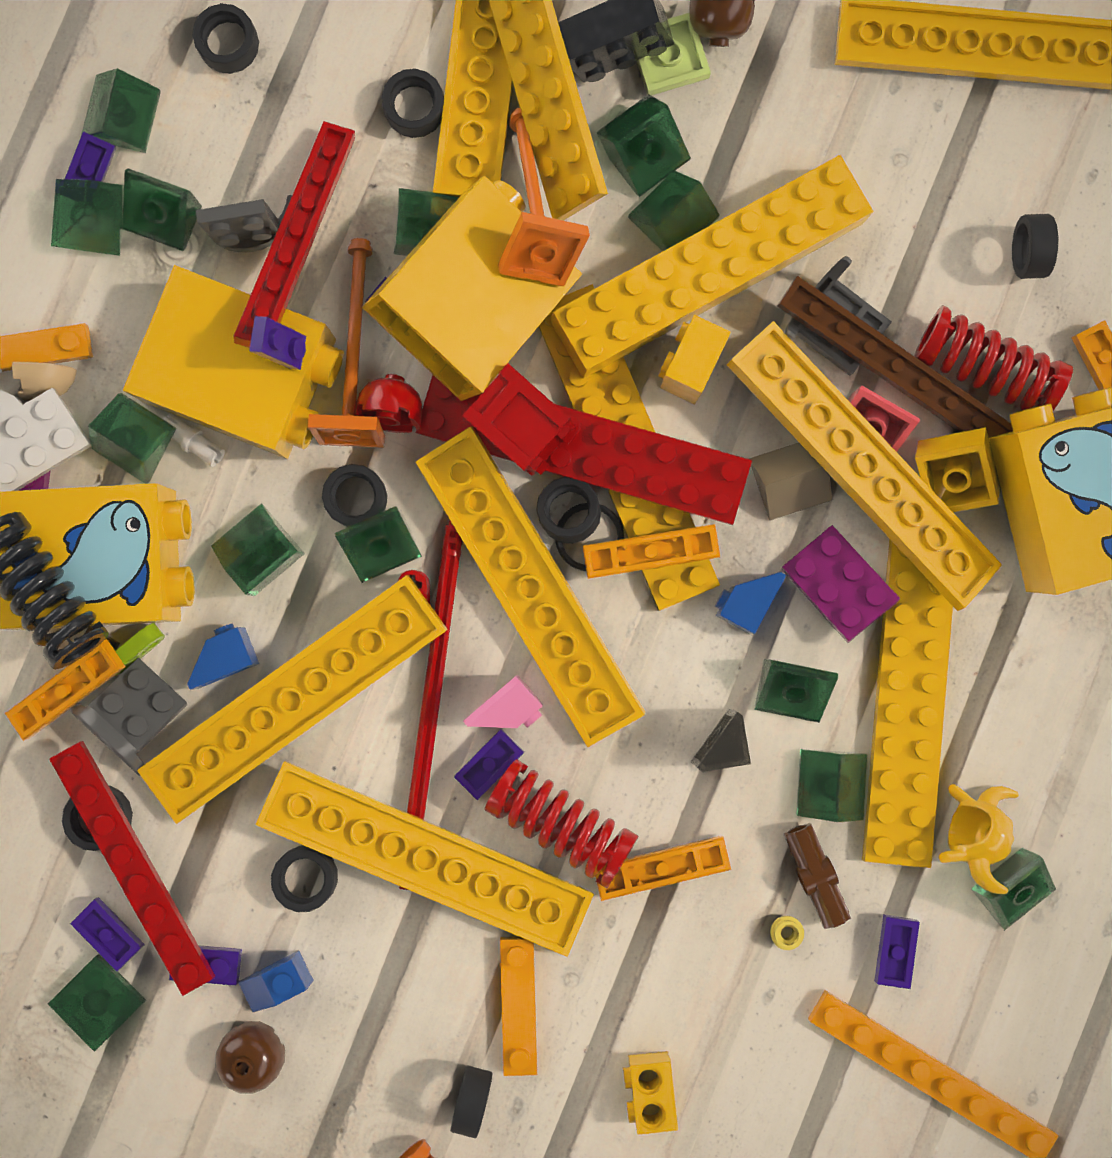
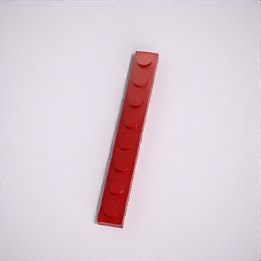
M323 121L234 333L235 344L250 348L255 316L268 317L281 323L355 141V130Z
M80 741L49 758L182 996L212 980L215 977L213 970L84 741Z

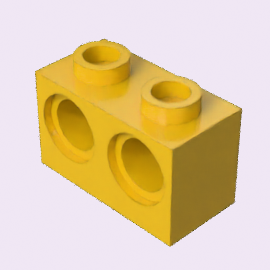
M668 1051L628 1055L629 1067H623L625 1089L632 1088L633 1101H627L629 1123L636 1124L637 1135L677 1131L678 1124L672 1068ZM644 1070H653L657 1073L656 1077L649 1082L642 1081L639 1075ZM649 1104H655L660 1107V1110L655 1115H646L642 1112Z

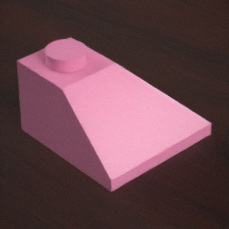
M516 675L463 722L468 727L518 728L521 724H524L528 728L542 716L538 710L543 704L521 678Z

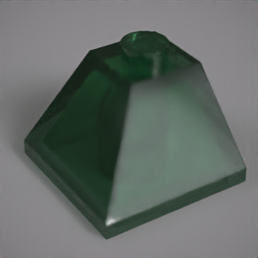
M56 179L51 247L120 256L125 201L123 185L92 180Z

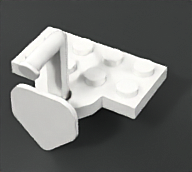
M54 388L47 390L25 404L17 397L0 390V492L18 491L92 446Z

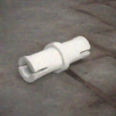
M172 413L167 414V417H164L160 422L159 430L180 443L181 449L185 452L194 453L211 467H215L216 463L222 460L225 450L203 436V432L198 428L189 427Z

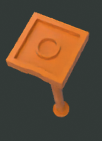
M516 108L509 117V126L517 133L530 213L521 212L499 261V273L564 287L590 236L589 229L586 225L544 216L532 143L526 130L521 109Z
M354 238L348 246V253L353 256L342 415L309 414L308 428L319 445L384 448L385 434L377 417L354 416L357 399L366 257H370L373 252V248L370 246L371 242L364 238Z

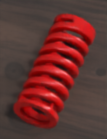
M944 305L937 310L918 344L914 355L926 365L932 366L943 346L955 332L950 350L940 367L941 373L948 374L960 352L972 338L966 358L956 374L958 381L963 382L967 379L977 358L988 346L984 362L973 379V388L980 389L984 385L994 364L1005 352L1002 365L989 386L988 394L995 397L1001 392L1011 370L1021 360L1019 371L1004 396V402L1012 404L1016 401L1028 376L1038 367L1036 377L1021 401L1020 409L1021 411L1030 409L1035 405L1036 401H1039L1036 407L1051 404L1054 411L1071 381L1073 367L1061 360L1050 363V358L1046 353L1042 352L1034 355V350L1031 346L1021 345L1017 347V341L1012 337L1001 340V334L995 329L985 333V327L980 322L968 325V318L963 314L952 318L951 310ZM1046 381H1050L1044 393L1041 395V392L1044 388Z
M518 759L514 760L497 783L484 810L497 819H502L509 814L508 825L516 829L524 824L523 834L528 839L540 833L538 844L542 848H548L556 841L554 855L558 858L565 857L572 850L569 864L573 868L580 867L588 859L585 875L589 878L597 876L607 864L603 875L600 874L595 881L607 889L639 836L629 829L623 828L605 849L615 827V821L608 818L588 842L600 815L597 809H591L571 834L584 807V801L576 799L556 824L569 796V792L565 789L559 791L551 804L539 817L554 786L553 781L550 779L545 780L534 797L523 808L539 774L537 771L531 770L515 791L511 787L519 772L524 774L528 766ZM508 794L512 795V796L506 801Z

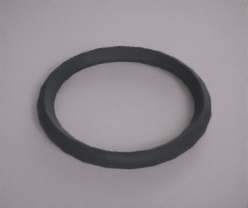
M587 503L578 504L566 511L557 526L564 528L565 523L573 514L588 509ZM600 504L601 512L606 514L616 527L617 540L624 539V530L619 518L612 510ZM555 540L556 548L563 560L575 569L586 571V565L570 558L563 544Z

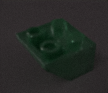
M399 188L393 254L408 256L459 197Z
M262 503L211 545L224 570L244 594L249 596H256L305 554Z

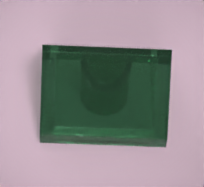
M118 68L97 74L82 133L84 131L117 147L146 153L161 94L160 89Z
M127 168L124 172L122 229L184 251L197 221L196 210H200L202 205L191 191Z
M673 170L628 215V218L662 251H665L712 225L719 218L720 214L700 181Z
M118 393L88 425L91 449L145 484L150 482L177 429L123 393Z
M397 506L335 533L336 539L361 583L422 557L404 514Z
M764 659L755 710L820 723L838 680V673Z
M800 749L796 815L832 822L864 820L867 754Z
M1021 848L991 872L996 881L1008 889L1007 894L991 893L978 884L971 888L1004 931L1056 890L1044 859L1040 855Z

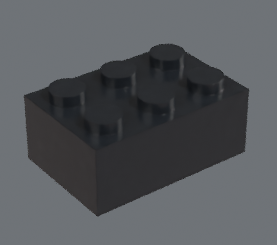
M608 0L558 22L571 68L584 83L587 81H599L606 76V73L615 69L623 70L635 65L636 60L646 56H658L664 53L667 47L674 45L664 7L659 0Z

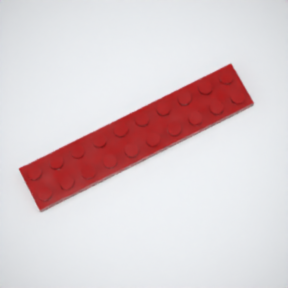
M432 374L422 408L420 429H416L415 433L447 442L469 427H474L462 415L481 394L461 401ZM555 404L577 426L573 430L576 436L568 445L563 441L549 456L546 462L550 466L545 470L546 472L580 480L591 485L733 526L752 460ZM475 428L491 456L512 461Z

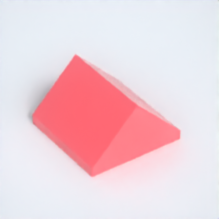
M862 385L848 399L896 452L920 421L918 417Z

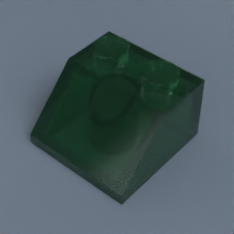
M650 94L596 132L610 161L639 197L691 159L668 105Z

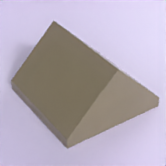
M799 442L749 458L752 460L751 468L769 521L832 501L830 475Z

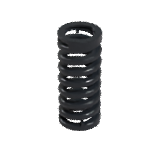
M8 513L0 517V527L7 524L10 525L0 532V551L8 548L0 556V596L6 601H11L10 609L13 614L22 616V627L27 631H34L32 634L33 642L38 646H45L43 654L50 666L55 670L61 669L93 651L108 637L109 632L99 621L92 626V631L79 638L76 637L73 641L71 639L72 636L80 633L96 620V614L88 611L71 620L59 631L47 634L54 625L80 611L84 607L86 600L81 596L73 597L58 606L47 616L36 619L42 611L68 597L74 591L75 585L70 581L62 582L45 592L34 602L25 604L29 597L44 591L59 581L64 574V570L59 566L51 567L32 578L23 587L14 589L18 582L26 580L46 568L52 562L53 555L48 551L33 555L41 548L43 544L42 539L38 536H32L20 541L31 531L32 526L23 513ZM25 560L10 573L3 574L6 568ZM65 640L68 641L69 644L66 647L58 649Z

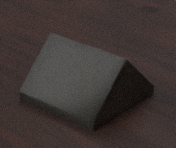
M728 708L693 757L691 763L702 772L751 764L743 715Z

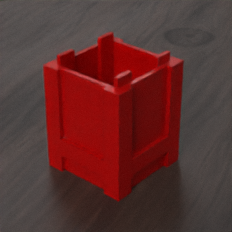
M509 363L505 365L499 372V375L462 415L523 471L528 472L531 476L536 472L542 475L550 466L546 462L549 456L563 441L568 445L576 436L573 430L577 426L571 421V418Z

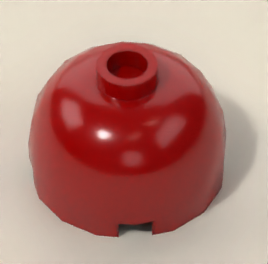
M387 374L385 378H378L369 382L361 390L356 402L354 416L377 417L383 431L410 433L413 426L417 430L420 429L422 401L419 393L414 387L406 383L402 376Z

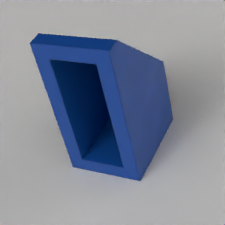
M779 572L732 586L729 591L724 589L715 604V607L719 608L716 616L748 634H755L786 575Z
M229 624L214 630L216 636L205 641L187 683L190 690L202 688L259 664L245 627L235 628L233 624Z
M297 951L240 980L238 984L252 1012L277 1006L306 991L314 980L300 951Z

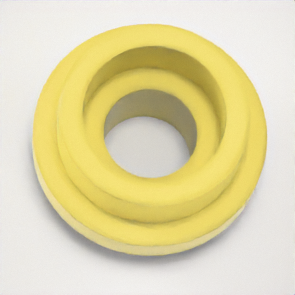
M781 916L771 925L770 936L778 948L793 950L802 943L804 929L796 918ZM784 927H791V936L787 938L782 937V929Z

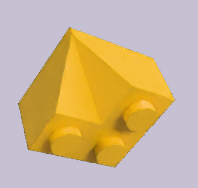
M695 314L690 324L683 322L675 338L676 341L680 342V345L675 354L669 351L660 369L658 377L663 379L660 388L695 405L731 332Z
M986 427L918 441L915 460L920 478L952 512L999 504L1000 484Z

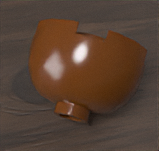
M690 0L689 16L693 30L700 37L710 39L709 46L729 47V40L738 39L743 36L752 24L755 0Z
M246 1021L232 1028L222 1038L216 1051L215 1068L219 1079L228 1089L240 1094H253L267 1088L278 1077L285 1062V1046L281 1044L279 1037L274 1033L273 1027L260 1021Z

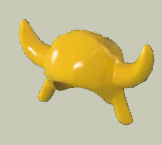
M951 784L948 787V791L960 804L952 816L948 831V846L951 851L940 853L938 857L940 862H966L969 865L972 878L980 887L994 894H1007L1008 889L992 876L990 865L1004 860L1010 854L1011 846L1014 842L1013 822L997 807V804L1003 799L1017 798L1019 796L1018 792L1003 786L990 787L982 792L976 801L960 787Z

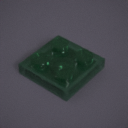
M97 954L48 1005L95 1052L146 999L100 954Z

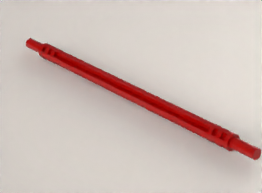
M450 519L449 525H445L444 545L441 553L442 560L435 603V612L448 630L430 642L407 813L423 820L425 817L459 560L462 553L461 545H463V540ZM399 886V889L408 890Z

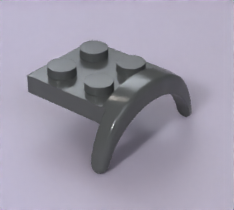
M292 195L287 196L284 210L279 218L275 216L264 199L196 210L197 222L208 236L224 249L234 252L262 250L272 245Z
M844 256L824 275L815 288L883 334L892 321L838 281L839 277L852 263L848 256ZM793 317L789 321L785 334L790 339L794 340L798 336L849 376L860 365V363Z
M138 658L88 706L85 707L77 703L71 709V713L140 776L137 770L145 764L137 754L187 706V702Z

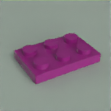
M833 525L782 566V571L847 643L852 641L900 600L897 594Z

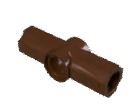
M812 824L799 825L784 833L785 840L796 862L797 868L795 869L806 895L810 896L822 927L828 929L845 924L846 921L851 919L850 912L837 886L839 880L828 856L824 855Z

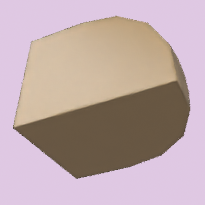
M12 362L13 379H20L22 390L18 391V395L23 401H30L51 388H54L59 396L63 395L74 383L77 369L58 364Z

